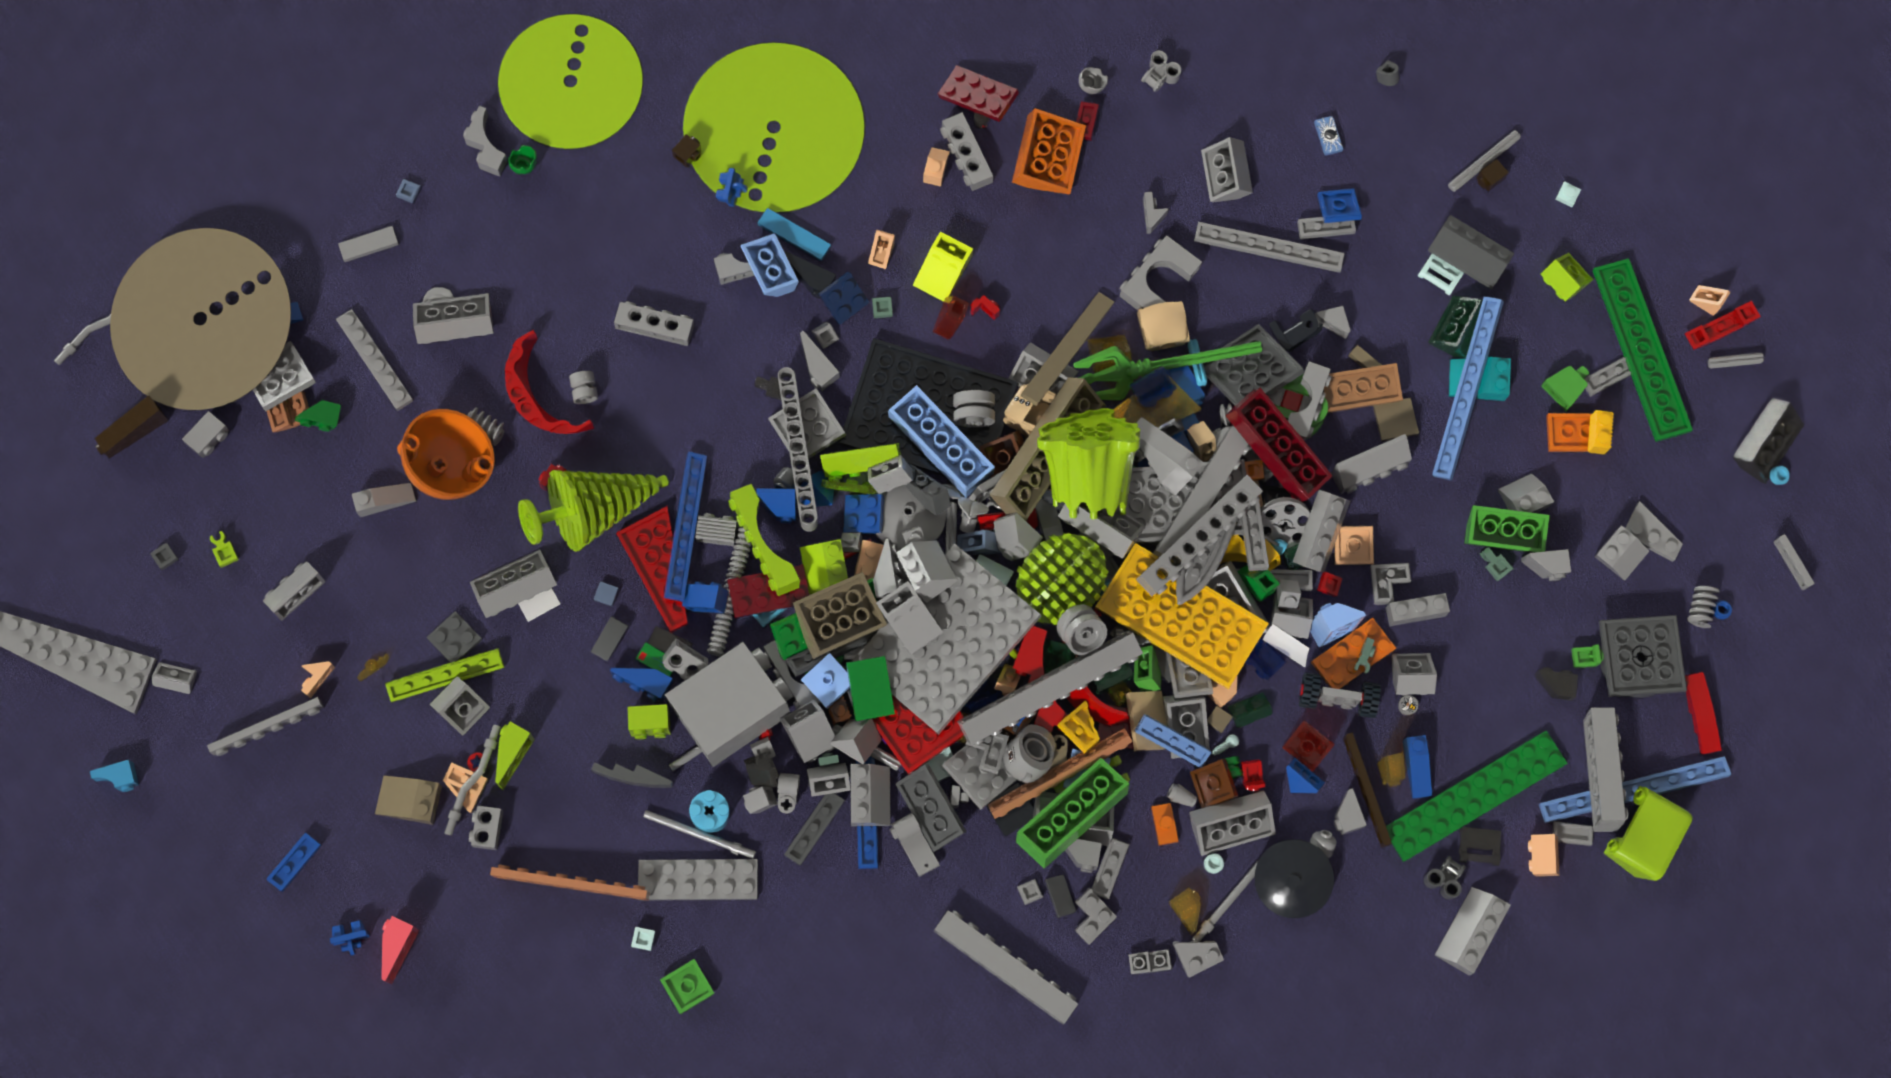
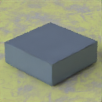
M403 179L396 197L414 204L421 190V185Z
M600 581L594 601L612 607L619 588Z

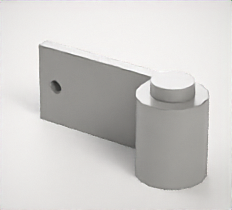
M913 813L891 824L892 828L889 830L893 838H898L919 877L940 866L923 836Z

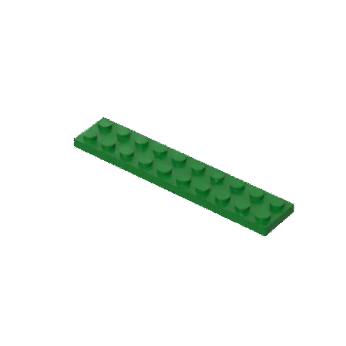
M1629 258L1594 268L1592 270L1626 359L1628 369L1631 372V377L1655 442L1690 433L1693 431Z
M1545 731L1387 825L1386 828L1392 845L1402 861L1405 862L1568 763L1548 732Z

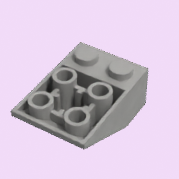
M890 539L885 540L873 579L875 595L878 600H881L909 581L896 554L901 548Z
M909 581L876 602L911 655L943 634L938 623Z

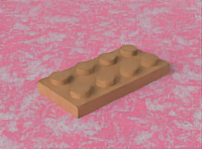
M1397 363L1330 373L1329 375L1332 376L1328 387L1324 386L1323 389L1328 403L1327 413L1403 401Z

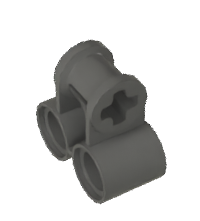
M1448 856L1440 870L1433 869L1425 874L1424 883L1430 889L1440 886L1442 897L1447 900L1454 899L1462 891L1461 885L1457 880L1466 866L1458 864L1452 860L1451 856ZM1431 874H1435L1438 877L1437 884L1431 882ZM1447 885L1455 888L1454 895L1447 892Z

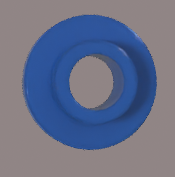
M1724 600L1717 601L1715 603L1716 607H1712V610L1715 611L1714 616L1718 619H1726L1732 613L1731 605ZM1719 607L1724 609V613L1719 612Z

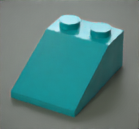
M1487 358L1476 399L1505 401L1510 395L1511 358ZM1466 359L1450 360V397H1455Z

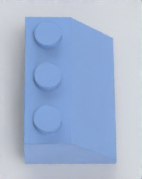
M775 233L741 245L764 295L779 297L795 291L799 281Z

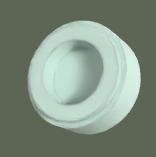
M1212 853L1205 858L1204 868L1207 872L1216 874L1223 869L1224 860L1219 854Z

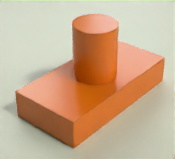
M1171 803L1152 806L1151 810L1158 845L1177 843L1178 836Z

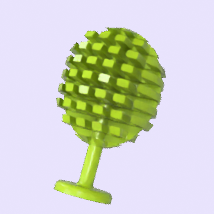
M1063 533L1060 536L1054 534L1048 536L1049 540L1042 541L1023 560V566H1018L1017 572L1019 577L1018 580L1016 579L1015 586L1018 596L1041 614L1038 622L1057 625L1059 618L1067 609L1081 604L1092 607L1095 601H1098L1101 597V591L1105 592L1107 589L1105 578H1107L1109 571L1106 569L1104 553L1096 542L1080 534ZM1014 648L1009 655L1015 659L1018 651Z

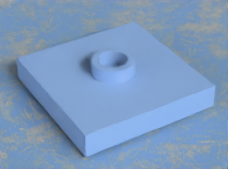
M830 653L801 679L827 709L850 688L847 671Z

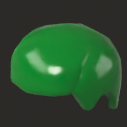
M522 145L517 151L513 150L508 159L509 167L516 174L532 172L537 165L536 151L526 145Z

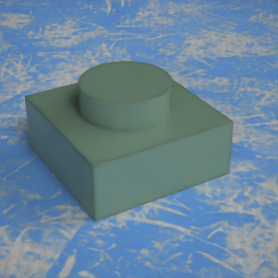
M891 297L872 298L874 318L893 317Z
M833 753L822 754V758H818L820 767L839 764L838 755H833Z

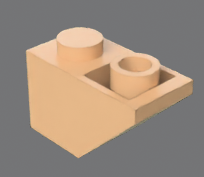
M1237 676L1229 690L1211 679L1213 694L1208 696L1218 707L1222 708L1236 695Z

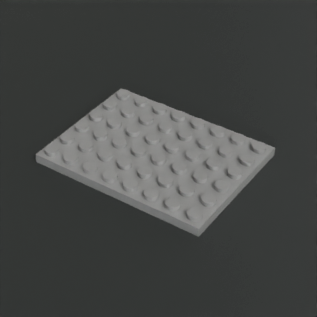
M956 544L949 549L945 556L958 581L927 603L922 599L943 631V634L911 655L890 623L886 621L887 625L879 629L853 659V661L885 656L891 694L938 735L1041 618L1040 613Z

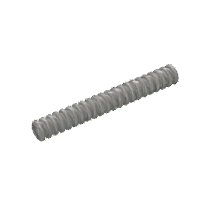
M743 527L738 528L739 534L736 535V545L733 546L735 550L732 551L733 556L730 558L732 562L729 563L730 568L727 570L729 573L726 574L727 579H725L726 585L723 586L728 591L727 580L744 575L745 572L743 570L746 569L745 564L748 562L746 558H749V547L752 546L745 538ZM728 593L725 612L716 614L717 619L714 621L716 625L713 626L714 631L711 633L713 636L710 637L711 642L708 644L710 648L707 649V652L711 655H724L723 650L726 648L724 644H727L726 638L729 636L727 633L730 632L729 627L732 625L730 621L733 620L732 615H734L730 593Z

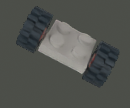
M1304 672L1299 695V707L1316 709L1317 702H1322L1324 706L1341 705L1343 709H1352V707L1358 705L1359 716L1376 718L1380 703V684L1364 681L1361 692L1328 687L1321 689V676Z

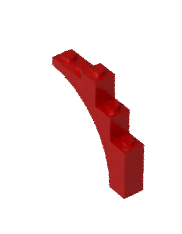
M1033 626L1023 637L1013 664V669H1016L1015 673L1025 677L1027 674H1030L1027 684L1044 675L1042 660L1047 630L1037 626ZM1056 700L1053 701L1054 704L1052 706L1038 709L1033 725L1041 726L1049 732H1052L1055 725L1057 730L1063 732L1058 727V724L1068 714Z

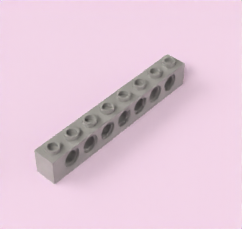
M1245 475L1136 579L1138 583L1151 596L1156 593L1160 595L1168 588L1165 585L1168 581L1174 582L1181 575L1179 571L1183 567L1185 569L1189 568L1195 562L1193 558L1196 555L1200 557L1208 549L1206 545L1209 542L1215 543L1221 537L1219 533L1223 529L1227 531L1234 525L1232 520L1236 516L1240 519L1247 512L1245 508L1249 504L1253 506L1261 499L1258 495L1263 490L1248 475ZM1237 495H1241L1244 498V503L1237 499ZM1224 507L1231 511V515H1227L1224 512ZM1211 520L1217 522L1218 528L1211 525ZM1197 533L1204 535V541L1198 538ZM1184 545L1191 548V553H1187L1184 550ZM1171 558L1177 560L1178 566H1174L1171 563ZM1157 571H1162L1165 575V578H1159L1157 575Z

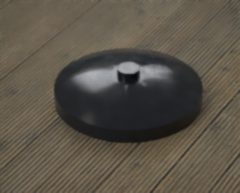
M1286 839L1273 844L1261 855L1255 869V887L1259 898L1269 910L1287 918H1303L1319 911L1329 900L1334 886L1333 868L1326 854L1313 843L1301 839Z

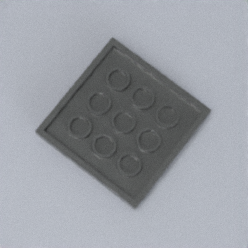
M1259 324L1222 348L1260 341L1262 352L1203 363L1206 376L1235 406L1250 392L1260 387L1267 396H1270L1304 373L1303 368Z

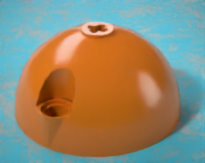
M435 409L420 414L409 424L402 441L397 446L403 469L411 483L424 494L437 499L454 500L472 495L485 485L494 468V451L486 432L472 418L454 410Z

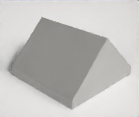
M849 719L831 741L830 745L864 764L881 743L882 739L872 719L861 721Z

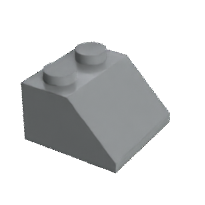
M1529 474L1498 489L1508 510L1538 513L1549 508L1554 503L1545 484L1533 474Z
M1017 512L994 521L997 549L1010 561L1029 556L1043 538Z
M1621 525L1594 557L1625 581L1648 554L1649 550L1637 537Z
M1568 549L1530 553L1521 558L1522 563L1542 579L1549 578V581H1558L1561 578H1566V574L1571 573Z
M1275 593L1270 627L1274 624L1290 636L1308 639L1313 621V599L1300 597L1297 610L1278 608Z
M1430 653L1392 654V675L1396 695L1435 694L1437 673Z
M456 677L430 704L462 736L490 708L459 677Z
M1077 839L1065 851L1076 867L1081 868L1080 871L1092 873L1093 870L1096 871L1098 868L1102 843Z

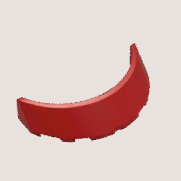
M534 330L518 338L513 344L505 365V385L509 398L519 414L534 426L553 433L572 434L594 429L591 420L578 426L571 425L566 420L559 421L552 417L538 404L530 389L527 371L530 353L538 338Z
M1093 609L1098 615V617L1101 616L1100 611H1098L1097 609ZM1063 640L1058 651L1057 668L1078 657L1077 654H1074ZM1088 686L1084 689H1076L1070 692L1071 695L1067 697V700L1075 708L1086 701L1090 716L1094 721L1104 725L1112 726L1130 721L1128 712H1123L1106 705L1090 691Z

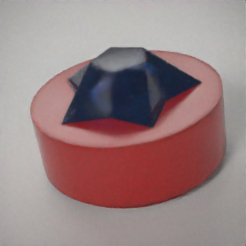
M473 753L469 756L467 765L472 772L478 769L482 753Z

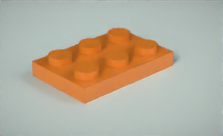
M1548 413L1546 415L1548 452H1588L1590 416L1592 414Z

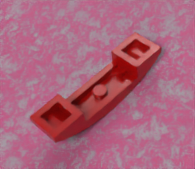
M1750 301L1722 317L1686 332L1685 336L1693 350L1743 328L1761 316L1753 302Z

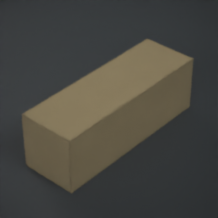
M1358 345L1348 356L1362 368L1381 366L1377 360Z

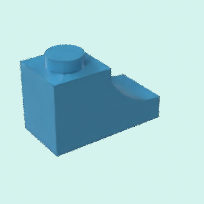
M130 760L90 771L91 779L96 782L110 781L116 789L122 790V792L131 791L134 789V786L139 785L134 763Z

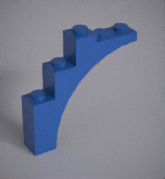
M1189 366L1165 370V373L1171 384L1174 397L1173 419H1181L1184 426L1183 431L1171 438L1194 453L1185 435L1188 436L1187 429L1193 424L1199 423L1191 407L1194 409L1203 403L1205 394L1201 387L1197 385L1196 378ZM1147 458L1137 463L1136 468L1149 467Z

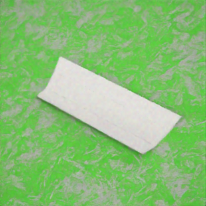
M1272 624L1263 640L1303 667H1306L1310 648Z

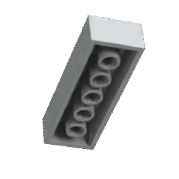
M1591 708L1583 720L1594 832H1617L1628 819V809L1624 807L1626 790L1622 787L1624 771L1620 767L1622 752L1619 751L1618 747L1621 737L1620 733H1617L1616 727L1619 723L1618 714H1615V708Z

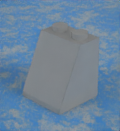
M815 700L780 718L804 763L812 762L818 758V755L830 752L835 748L830 745L835 735L824 711Z

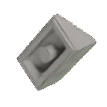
M159 662L152 675V684L156 687L190 694L197 671Z

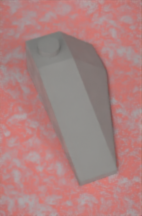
M1141 417L1137 422L1138 428H1140L1139 449L1143 451L1149 461L1148 464L1157 474L1159 482L1175 496L1204 465V462L1186 447Z

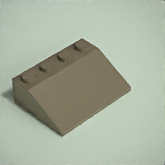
M863 572L793 602L805 643L813 659L887 625Z

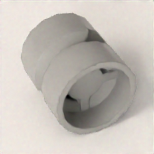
M579 371L569 376L571 388L574 389L572 391L574 403L587 404L598 399L597 389L593 386L595 378L592 371Z

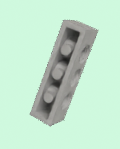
M963 112L942 120L941 134L949 142L948 148L950 153L955 154L957 158L955 162L958 169L962 170L965 175L963 179L966 186H970L971 190L974 191L993 183V174ZM960 134L962 135V138L956 139L954 138V135ZM968 150L970 154L964 155L961 151ZM976 166L978 169L976 171H972L969 169V167Z
M626 301L625 303H619L614 325L615 329L689 346L694 321L687 315L676 316L670 311L662 310L660 312L650 306L639 307L633 302ZM635 315H640L641 319L638 321H633L632 317ZM654 319L660 321L657 325H651L650 322ZM671 324L678 325V327L675 330H670L668 328Z

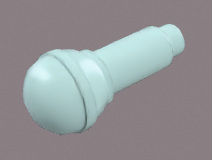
M1234 734L1228 735L1225 742L1212 750L1213 755H1219L1228 748L1237 747L1239 738Z

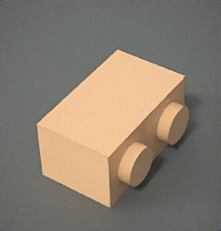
M1555 834L1531 835V840H1528V850L1532 852V860H1529L1530 872H1533V875L1536 877L1560 876L1558 836Z

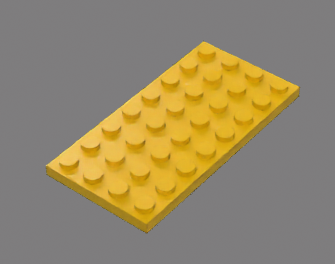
M1135 543L1095 606V609L1229 690L1269 623L1208 586H1205L1192 599L1181 605L1177 604L1176 580L1174 582L1168 581L1165 584L1168 588L1160 595L1156 593L1151 596L1136 579L1159 557ZM1157 571L1158 577L1164 579V573Z

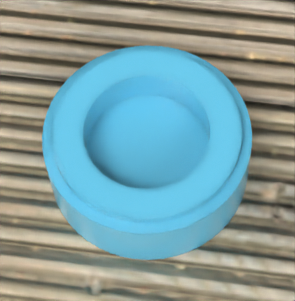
M1775 466L1771 469L1770 479L1775 485H1782L1788 482L1790 474L1785 466Z

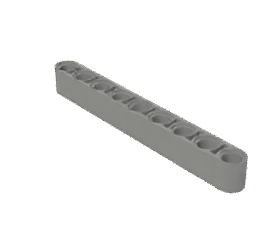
M784 367L778 372V383L800 523L805 531H813L818 526V518L796 378L791 368ZM784 377L791 378L789 381L782 380ZM787 394L794 395L792 398H786L785 396ZM791 411H794V412L797 413V414L794 415V416H789V415H788V413L791 412ZM792 429L799 430V432L796 434H793L790 431ZM800 446L802 450L794 451L793 448ZM798 464L805 465L803 469L796 468ZM807 482L808 485L805 487L799 486V483ZM803 500L811 501L808 505H804L801 502ZM808 517L814 519L811 523H807L804 520Z

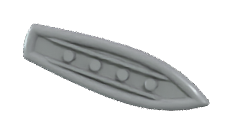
M1224 507V512L1227 515H1231V511ZM1237 516L1232 520L1234 525L1227 531L1223 529L1219 533L1221 537L1215 543L1209 542L1206 545L1208 549L1200 557L1196 555L1193 558L1195 562L1189 568L1185 569L1183 567L1179 571L1181 575L1176 580L1178 605L1187 602L1197 595L1215 574L1238 521ZM1211 520V525L1218 528L1217 522ZM1197 533L1198 538L1204 541V535ZM1189 546L1186 549L1187 553H1191V548Z

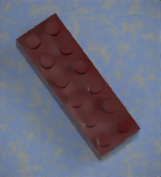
M1261 387L1250 392L1225 415L1292 498L1301 502L1308 500L1332 477V474Z

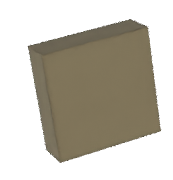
M1216 706L1207 719V724L1222 733L1233 716Z

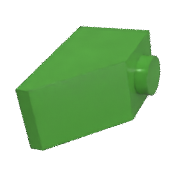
M1154 646L1141 647L1143 654L1139 655V659L1134 661V683L1142 692L1161 690V671Z

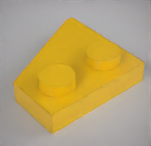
M1086 701L1058 724V727L1084 754L1100 740L1098 732L1094 728V721L1089 714Z

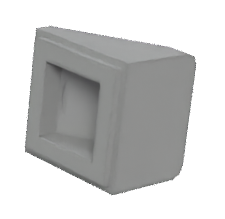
M825 322L811 331L823 349L839 340L829 322Z

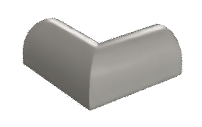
M1409 563L1370 566L1375 605H1386L1394 602L1392 584L1411 582Z

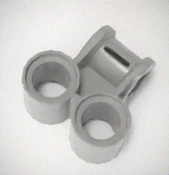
M1155 51L1151 55L1150 69L1145 73L1141 81L1143 83L1146 82L1153 88L1154 92H1157L1165 82L1175 84L1179 81L1181 66L1176 62L1167 64L1165 52ZM1159 59V60H1161L1163 63H1162V64H1157V63L1154 62V60ZM1174 71L1176 75H1170L1168 72Z
M780 773L777 793H779L778 808L782 813H791L795 809L800 783V775ZM785 799H789V803H792L789 805V808H786L783 803Z

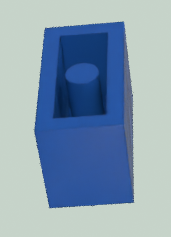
M702 582L687 584L682 606L692 612L724 613L729 591L722 588L721 584L714 582L710 585Z

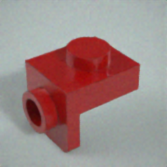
M985 295L980 299L976 298L970 305V313L973 316L980 308L993 320L1000 315V306L994 300L990 301Z
M551 464L547 471L544 470L539 477L540 487L548 491L549 473L552 470L567 471L564 467Z
M1261 760L1241 762L1242 780L1246 790L1258 791L1266 787L1263 780Z

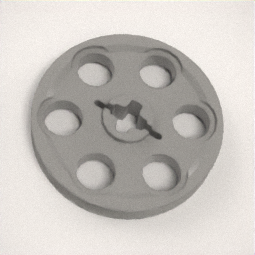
M1282 497L1269 501L1260 509L1263 527L1271 528L1270 532L1264 535L1273 541L1277 538H1282L1286 541L1288 545L1284 552L1296 550L1301 539L1294 540L1292 536L1295 533L1303 534L1307 523L1306 521L1301 524L1297 520L1301 516L1309 518V509L1304 503L1294 498ZM1292 504L1295 506L1291 512L1284 510L1286 505ZM1268 510L1276 511L1273 517L1265 515ZM1284 522H1287V525H1285L1284 528H1281V525H1283Z

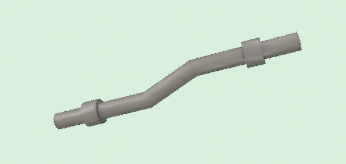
M111 314L86 326L70 344L67 343L63 347L64 350L54 361L60 366L69 355L72 356L76 352V348L91 332L110 324Z
M493 725L490 736L485 741V750L478 769L460 788L453 810H450L448 815L449 821L444 834L452 836L456 822L460 820V811L468 790L485 773L491 753L497 745L496 739L501 728L500 726Z

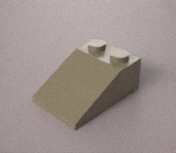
M383 776L375 814L434 825L442 786L437 782Z

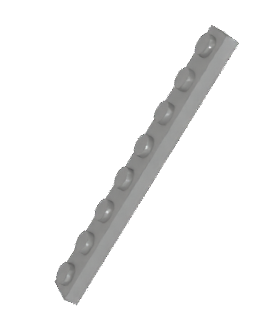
M1202 222L1197 224L1194 242L1339 273L1344 258V253Z

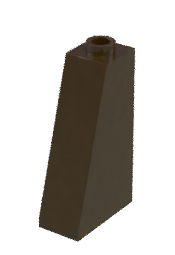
M148 395L94 439L98 443L95 447L101 455L105 454L110 459L168 422V419L156 402Z

